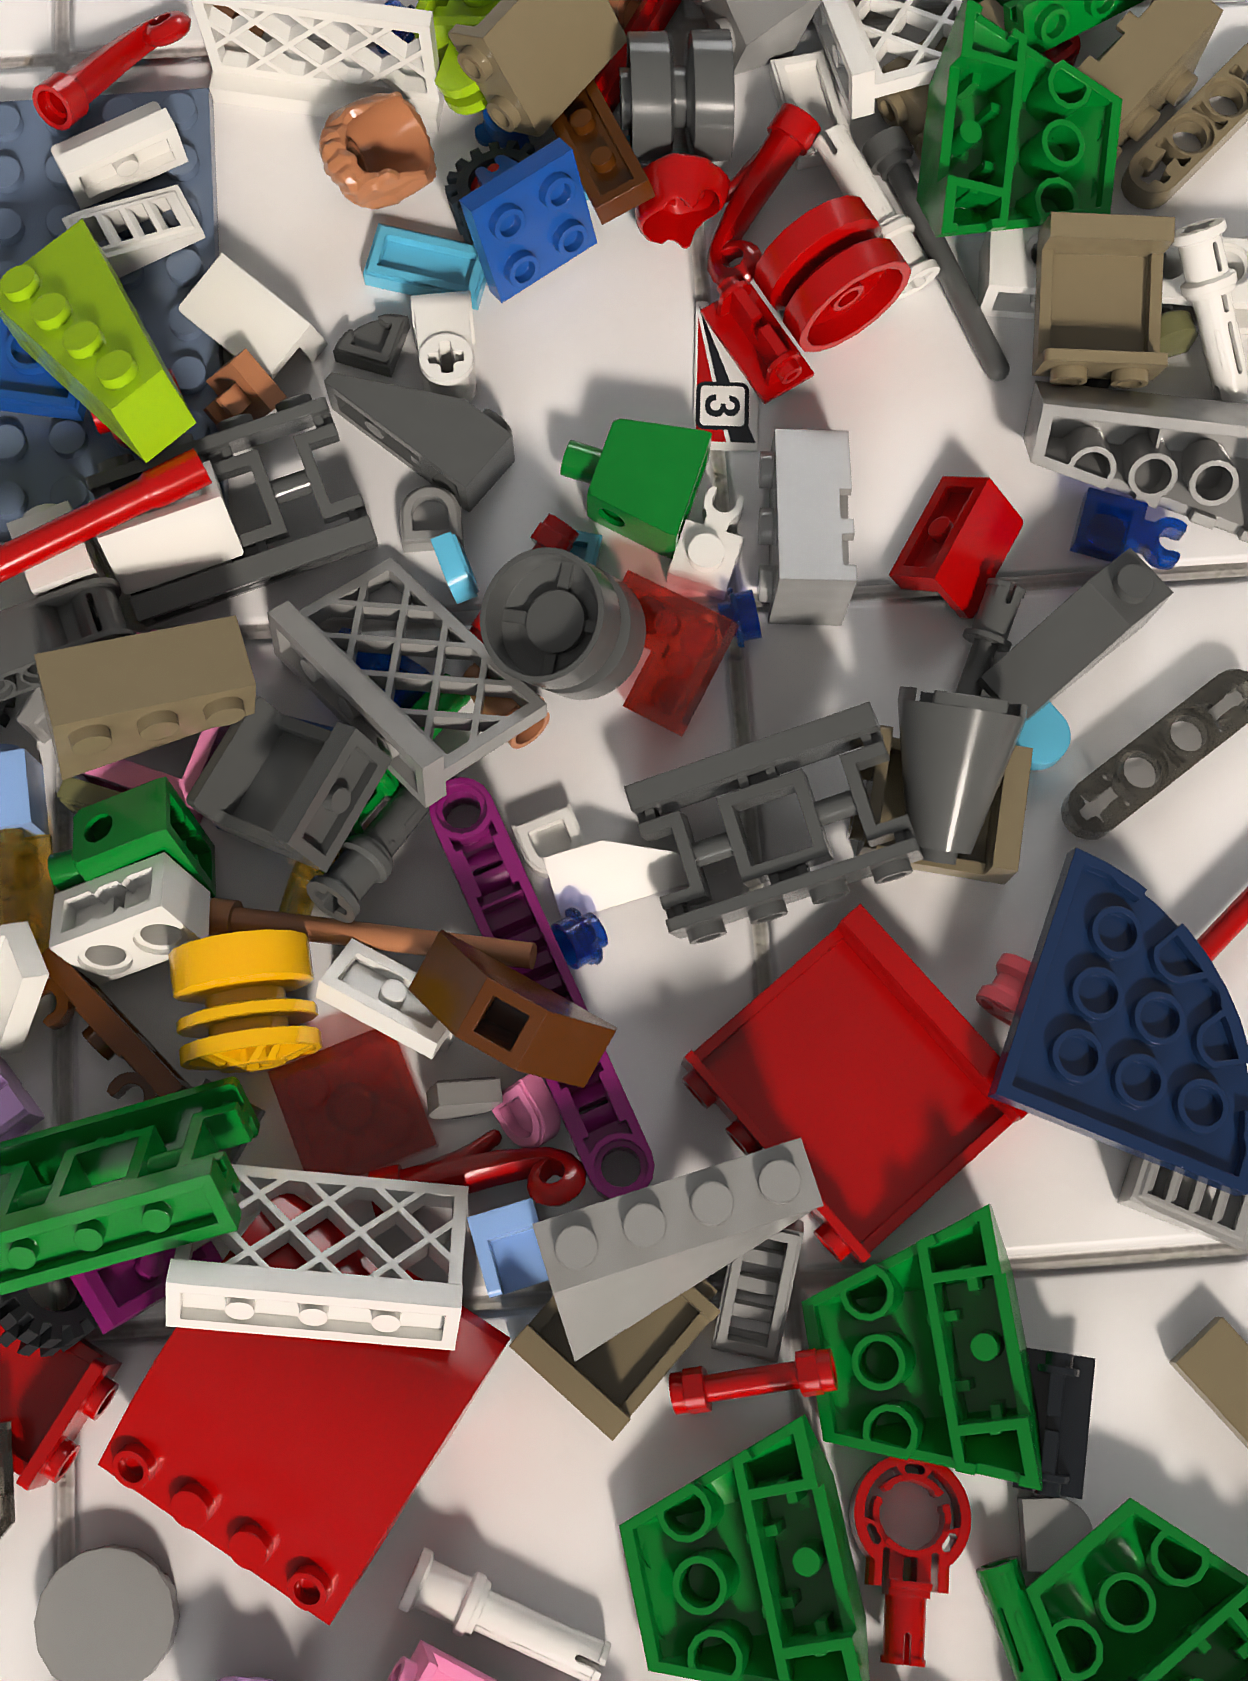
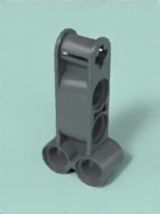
M107 577L91 578L0 611V702L40 687L34 654L136 634V632L127 628L118 599L122 591L118 581ZM91 593L94 601L87 599L86 595Z

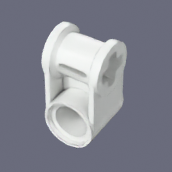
M471 291L411 295L414 337L422 371L424 391L462 398L471 403L476 396L477 389L473 345H476Z

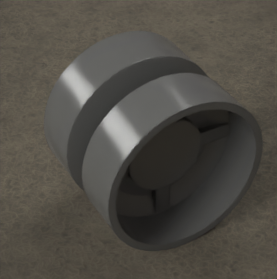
M730 29L690 30L686 41L684 64L674 66L671 43L667 31L627 32V67L619 68L621 130H628L630 146L639 163L649 164L667 154H671L673 151L675 129L681 128L685 129L689 154L705 157L711 162L730 161L733 151L735 118L734 58Z
M550 547L536 548L523 552L508 561L490 582L481 606V636L493 662L513 678L566 698L589 700L612 692L632 674L643 653L646 639V622L642 606L634 592L620 579L563 549Z

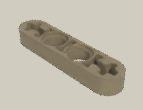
M1248 43L1134 154L1122 177L1121 183L1123 195L1131 204L1148 210L1159 208L1165 204L1248 121V84L1244 81L1248 74ZM1216 96L1227 97L1235 103L1238 112L1233 115H1222L1211 107L1209 99ZM1179 132L1191 133L1199 139L1202 148L1194 152L1184 151L1175 144L1173 135ZM1161 161L1166 165L1160 180L1155 179L1148 184L1141 179L1142 176L1145 178L1150 176L1158 168Z

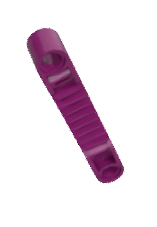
M459 777L447 780V795L429 806L430 817L436 836L481 936L536 943L537 956L533 969L510 968L587 1010L490 793L484 785L474 779ZM467 804L479 809L480 817L470 827L455 828L447 823L449 813L459 805ZM606 1050L584 1088L544 1078L556 1102L577 1155L586 1170L588 1180L596 1193L605 1200L648 1187L653 1179L655 1168L652 1151ZM604 1101L608 1102L584 1114H579L580 1112L589 1109L597 1104H600ZM619 1150L627 1151L634 1155L640 1167L637 1180L625 1187L613 1186L607 1182L601 1170L602 1162L606 1156Z

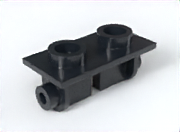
M1027 1348L1038 1406L1043 1489L1040 1491L1018 1486L1019 1483L1013 1482L1012 1487L1031 1490L1032 1493L1058 1498L1065 1496L1082 1499L1095 1358Z

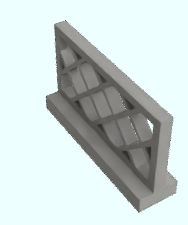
M392 557L299 611L289 601H286L267 612L275 655L343 724L357 728L392 759L387 769L425 808L447 795V780L547 716V703L523 681L513 678L502 671L493 662L484 644ZM388 583L394 585L403 594L401 604L368 602L369 594ZM332 616L354 618L351 634L323 632L317 625ZM364 619L398 621L395 637L361 635ZM408 622L435 624L441 630L439 641L405 638ZM357 653L391 654L389 671L362 670L356 664ZM402 655L436 658L434 675L399 672ZM446 659L473 661L480 667L479 678L443 676ZM395 690L431 692L428 710L400 708L394 702ZM440 693L476 696L474 712L437 711ZM485 696L512 698L521 706V708L508 716L483 714ZM435 728L471 731L469 741L449 754H446L433 741Z

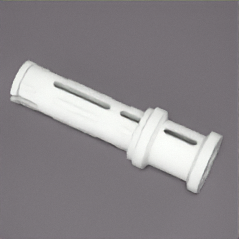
M838 124L827 129L826 132L832 141L827 142L824 136L820 135L813 144L815 151L820 154L843 195L861 197L882 229L879 238L891 239L911 269L908 284L898 299L919 291L938 275L940 271L939 265L935 259H927L912 234L915 226L910 217H906L904 214L897 215L849 135L846 125Z
M1213 218L1196 222L1175 231L1174 243L1171 245L1178 247L1185 282L1180 286L1181 294L1183 297H1186L1187 302L1193 303L1214 400L1248 404V371L1231 293L1236 287L1235 283L1238 278L1236 270L1229 269L1222 239V233L1227 229L1224 218Z
M426 1547L423 1548L398 1605L399 1609L408 1612L414 1607L451 1624L452 1633L459 1637L463 1635L470 1637L472 1632L476 1631L582 1681L599 1680L602 1674L599 1671V1667L606 1664L611 1648L610 1642L597 1639L490 1590L492 1582L487 1580V1575L477 1572L471 1577L434 1560V1551Z

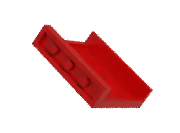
M861 903L847 914L831 933L694 1052L692 1050L688 1052L681 1063L688 1072L681 1079L686 1088L706 1109L714 1103L732 1122L725 1128L726 1133L745 1155L798 1138L802 1139L824 1205L810 1212L821 1224L813 1232L822 1245L839 1262L848 1256L854 1264L865 1263L871 1257L870 1253L1012 1123L1023 1119L1028 1114V1112L988 1097L1000 1056Z

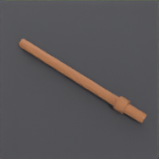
M212 898L210 900L209 936L265 929L293 930L305 933L309 938V942L346 946L353 938L374 950L426 956L439 931L359 921L344 923L334 918L244 908L239 900ZM450 933L509 967L534 968L537 956L536 943Z

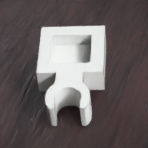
M712 486L704 497L702 511L704 524L685 520L667 572L666 582L724 600L744 537L729 533L728 531L734 528L741 519L744 498L743 495L738 494L735 507L729 512H720L713 506L717 487Z

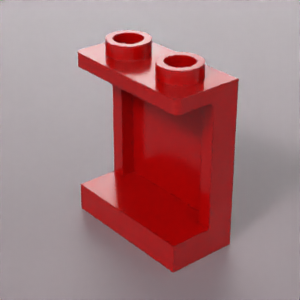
M0 1325L1 1336L4 1333L5 1329ZM84 1338L63 1352L60 1349L54 1355L40 1357V1348L30 1356L18 1354L21 1343L18 1339L8 1347H4L0 1343V1463L20 1475L16 1484L27 1491L44 1486L49 1480L57 1483L64 1476L79 1453L80 1445L75 1443L74 1440L88 1417L94 1421L97 1420L107 1409L118 1390L119 1384L112 1379L121 1367L122 1362Z

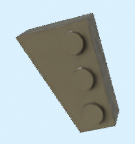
M1152 0L1149 7L1139 18L1129 11L1116 25V30L1122 36L1097 59L1089 55L1077 68L1123 99L1116 161L1122 153L1123 149L1121 147L1131 138L1135 142L1142 140L1158 121L1161 115L1159 111L1168 103L1174 107L1179 105L1196 85L1198 76L1194 74V71L1224 11L1212 0Z
M236 615L34 654L45 716L62 780L214 727L234 724L245 716L255 713L256 682Z

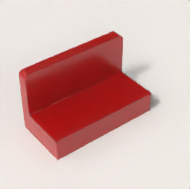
M942 476L892 567L889 576L901 589L938 592L960 618L972 619L979 609L986 589L987 579L996 577L1023 526V519L990 477Z

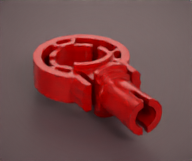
M890 1456L869 1467L857 1481L849 1504V1523L853 1538L859 1550L866 1557L864 1585L881 1586L882 1594H885L883 1643L880 1662L925 1667L926 1601L930 1599V1592L949 1594V1568L959 1558L967 1544L971 1530V1509L965 1489L949 1468L910 1458L904 1460ZM905 1466L917 1468L918 1474L907 1473ZM891 1468L895 1476L884 1481L878 1487L882 1492L891 1490L899 1482H910L925 1488L931 1497H940L944 1494L942 1489L935 1482L927 1478L929 1475H932L944 1487L950 1498L954 1514L953 1528L950 1529L951 1509L949 1503L937 1506L939 1525L934 1537L929 1543L916 1550L904 1548L888 1537L881 1525L880 1506L883 1503V1498L878 1495L872 1496L869 1504L868 1518L865 1517V1502L869 1490L876 1479ZM867 1526H869L871 1529V1532L875 1538V1543L872 1541L868 1533ZM949 1535L950 1540L943 1550L942 1545ZM904 1558L911 1560L910 1581H903Z

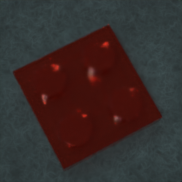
M376 1029L267 1072L304 1171L365 1177L370 1170L397 1164L439 1146L400 1043Z

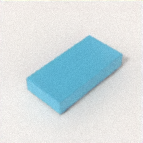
M378 223L363 272L365 285L408 295L470 290L472 309L479 310L486 279L474 244L469 245L461 241Z

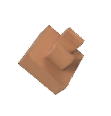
M245 348L206 380L218 396L203 411L216 425L225 419L241 414H251L253 420H256L272 412L275 409V405L285 400L287 396Z

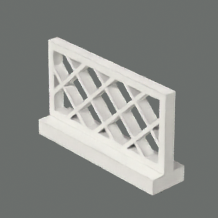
M191 0L213 69L209 85L213 102L328 118L333 112L360 98L376 93L399 91L403 99L411 103L415 107L416 112L420 114L426 131L438 134L445 99L435 84V78L440 65L433 11L355 0ZM213 5L229 7L240 15L232 19ZM273 13L289 15L299 23L290 27L274 16ZM331 22L348 23L358 31L348 35ZM256 25L272 36L273 39L266 42L248 29ZM398 30L418 33L419 38L407 43L391 31ZM316 34L332 46L323 50L307 39V37ZM375 42L390 54L381 58L365 46Z
M821 0L812 19L852 120L874 114L875 98L930 84L942 52L934 49L942 37L948 38L963 0H940L948 4L942 16L917 8L922 0H906L905 3L896 0ZM870 10L893 18L885 32L862 23ZM906 23L930 32L922 45L898 37ZM886 52L911 60L908 67L883 73L879 65Z
M232 1164L241 1183L239 1192L245 1198V1200L238 1203L242 1211L240 1222L256 1212L260 1213L262 1211L276 1230L252 1246H249L236 1231L219 1235L218 1237L236 1255L225 1263L191 1260L193 1251L217 1236L176 1247L174 1259L171 1258L166 1279V1326L455 1351L462 1310V1276L469 1186ZM286 1193L305 1195L315 1206L290 1221L270 1200ZM355 1200L373 1201L384 1213L360 1227L342 1208ZM423 1206L451 1208L452 1220L430 1234L411 1214ZM328 1218L346 1237L321 1253L303 1233ZM397 1224L416 1244L392 1259L373 1239ZM448 1241H450L449 1251L443 1246ZM289 1243L307 1261L298 1269L269 1267L263 1258ZM359 1249L378 1268L370 1275L364 1276L342 1274L334 1265ZM428 1255L447 1273V1283L413 1280L405 1270Z

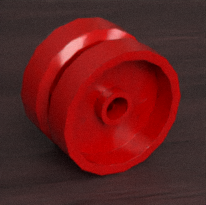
M841 196L828 200L807 211L774 239L756 265L754 281L775 310L785 311L783 323L804 352H820L835 347L857 335L876 321L898 299L908 284L911 274L908 263L891 239L879 238L882 229L861 197Z

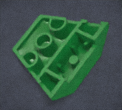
M963 0L928 90L916 201L935 237L1042 226L1051 212L1111 214L1123 99L1063 59L1055 64L1027 45V35L1016 28L1008 33L981 15L983 6L974 0Z
M991 1204L801 1302L809 1349L816 1348L821 1350L831 1348L837 1371L838 1390L816 1396L823 1441L908 1460L910 1458L954 1468L956 1472L965 1474H980L1019 1483L1018 1486L1041 1491L1043 1489L1036 1395L1013 1271Z
M805 1414L619 1525L648 1671L698 1681H870L866 1615L835 1478Z
M1128 1498L1025 1588L1061 1681H1248V1576L1132 1498Z

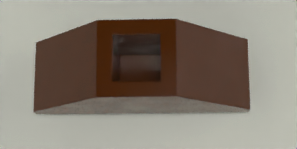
M444 930L439 931L408 988L460 1040L515 1071L582 1088L586 1086L617 1030V1027Z

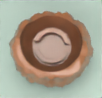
M399 91L376 93L347 104L329 115L321 131L319 151L324 163L325 173L331 177L332 182L339 186L344 197L363 208L380 209L399 204L405 198L433 182V179L436 177L437 167L434 162L435 153L430 145V137L426 133L422 118L416 112L415 107L403 99Z

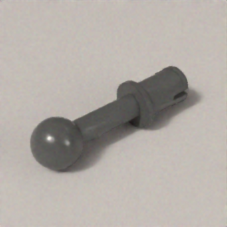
M999 578L987 579L986 589L972 628H965L962 635L964 639L973 644L955 693L981 696L983 688L977 681L991 668L996 651H1010L1012 643L1007 639L1021 599L1024 598L1026 590L1022 587L1015 585L1013 590H1009L1011 582Z

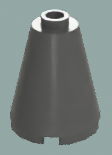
M900 686L897 700L905 815L908 814L923 855L922 860L956 865L958 853H972L1027 720L1028 705L1009 704V701L940 690H934V693L921 691L920 700L915 701L917 688Z

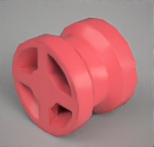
M1003 953L996 963L997 976L992 984L982 985L976 995V1001L982 1008L1011 1026L1031 962L1015 954Z

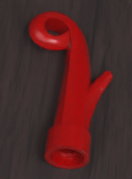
M170 11L154 16L123 33L96 52H93L89 57L67 72L52 74L33 90L32 99L36 111L51 127L57 130L69 129L88 113L89 104L149 52L157 47L172 44L186 36L191 27V18L180 11Z
M783 103L767 127L769 134L762 145L730 180V189L726 203H729L714 233L707 255V270L713 282L717 285L732 275H736L739 281L746 280L748 283L754 279L755 268L762 253L757 245L750 241H744L742 238L798 156L807 154L821 132L818 122L806 111L793 104ZM743 257L738 265L729 267L730 262Z
M493 1129L470 1144L428 1162L402 1169L400 1164L368 1171V1177L469 1186L468 1194L527 1179L529 1196L536 1203L548 1207H560L570 1203L579 1196L585 1186L587 1173L582 1162L572 1153L553 1147L491 1151L502 1140L500 1131ZM553 1175L562 1177L557 1182L546 1183ZM371 1201L376 1217L384 1213Z

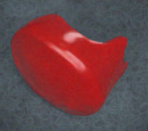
M671 153L643 167L655 197L635 207L636 224L641 234L648 241L663 244L670 240L678 243L683 249H687L692 243L696 230L703 222L722 210L729 194L731 181L720 167L705 157L686 153Z

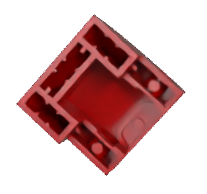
M290 1193L278 1195L270 1200L290 1221L313 1207L297 1195ZM261 1211L241 1237L249 1246H252L276 1229ZM328 1218L303 1233L321 1253L346 1237ZM289 1243L263 1258L269 1267L298 1269L307 1263ZM359 1249L334 1265L342 1274L368 1276L378 1269ZM230 1250L221 1263H225L236 1255ZM408 1269L405 1270L413 1280L424 1281ZM462 1306L455 1351L176 1327L132 1398L98 1465L115 1476L122 1485L135 1490L171 1515L178 1524L191 1529L230 1556L237 1565L250 1570L289 1597L297 1607L309 1611L330 1626L365 1574L420 1481L452 1436L511 1338L464 1306Z

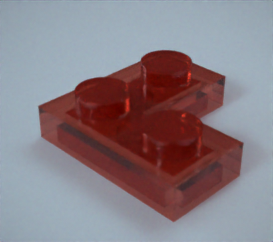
M628 570L622 582L634 592L642 606L646 622L644 648L651 652L623 707L682 737L740 625L724 615Z

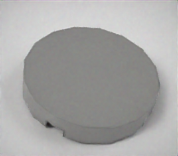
M111 1544L86 1550L57 1569L40 1595L34 1620L38 1653L54 1678L58 1681H142L157 1669L174 1644L180 1613L176 1588L168 1574L163 1573L160 1566L152 1561V1557L137 1548Z

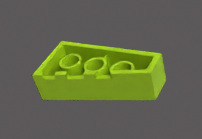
M82 218L22 265L11 268L2 276L0 280V318L19 345L147 463L197 422L162 361L159 351L140 320V316L125 292L117 273Z

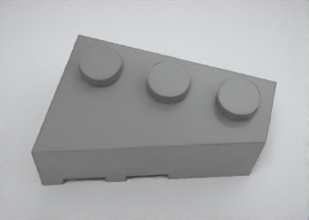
M775 429L771 450L760 451L758 484L759 488H769V508H760L758 544L769 545V565H759L758 602L769 603L768 624L841 626L857 584V565H849L848 541H853L855 535L854 519H848V495L851 496L852 491L849 431Z

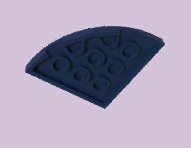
M1076 847L1066 855L988 1097L1234 1196L1248 1195V1071L1246 1065L1248 1064V1043L1241 1019L1228 989L1211 959L1183 923L1176 925L1156 903L1145 895L1147 891L1145 887L1108 862Z

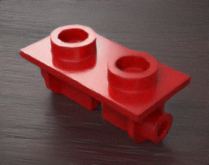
M736 275L724 279L717 287V292L720 294L719 300L701 309L700 313L763 404L770 402L813 377V370L752 284L746 280L739 281Z

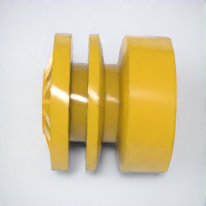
M274 929L239 931L190 941L173 948L168 954L173 997L182 1002L205 1004V1009L184 1016L176 1022L177 1034L182 1037L201 1038L184 1044L179 1049L181 1067L186 1070H215L221 1073L253 1072L284 1065L292 1059L316 1053L323 1048L321 1031L317 1027L297 1026L311 1021L319 1015L317 1004L309 1000L286 998V993L307 986L314 980L309 938L305 933Z

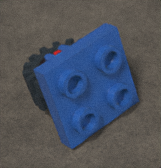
M560 137L537 152L534 145L527 142L521 149L516 140H508L506 148L500 149L498 141L488 143L490 151L482 154L479 147L470 151L472 160L468 162L460 158L455 163L457 172L449 171L446 178L448 185H445V193L460 236L463 235L465 242L469 245L474 244L488 288L501 303L597 243L573 149Z

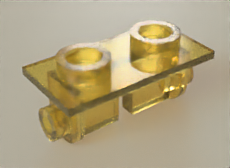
M21 829L0 830V925L28 921L42 954L49 947L55 886L48 870V857L53 853L52 836L47 834L24 837V831Z

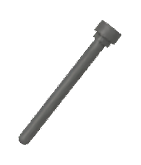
M893 126L875 134L865 143L862 154L874 175L881 176L885 182L890 181L907 217H910L915 226L914 231L928 259H935L939 265L940 271L937 277L987 376L993 381H1002L1009 374V363L946 238L935 237L916 201L918 183L911 171L914 164L911 158L914 148L903 127Z

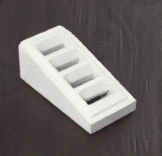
M178 185L90 207L62 218L67 230L83 218L97 243L107 239L109 245L100 248L119 278L206 238ZM172 209L180 226L168 228L161 213ZM150 219L156 232L145 235L140 223ZM128 229L133 238L121 241L118 233Z

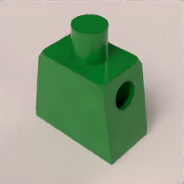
M622 418L616 419L612 422L603 449L570 440L563 456L560 475L590 484L587 493V516L591 520L666 558L672 559L685 520L689 518L709 460L712 433Z
M167 777L152 780L79 809L73 817V848L52 853L48 857L50 878L57 890L64 891L165 852L210 891V898L216 897L215 845Z

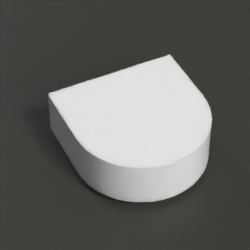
M570 803L511 826L525 864L533 873L543 878L549 879L544 857L584 845L583 834Z

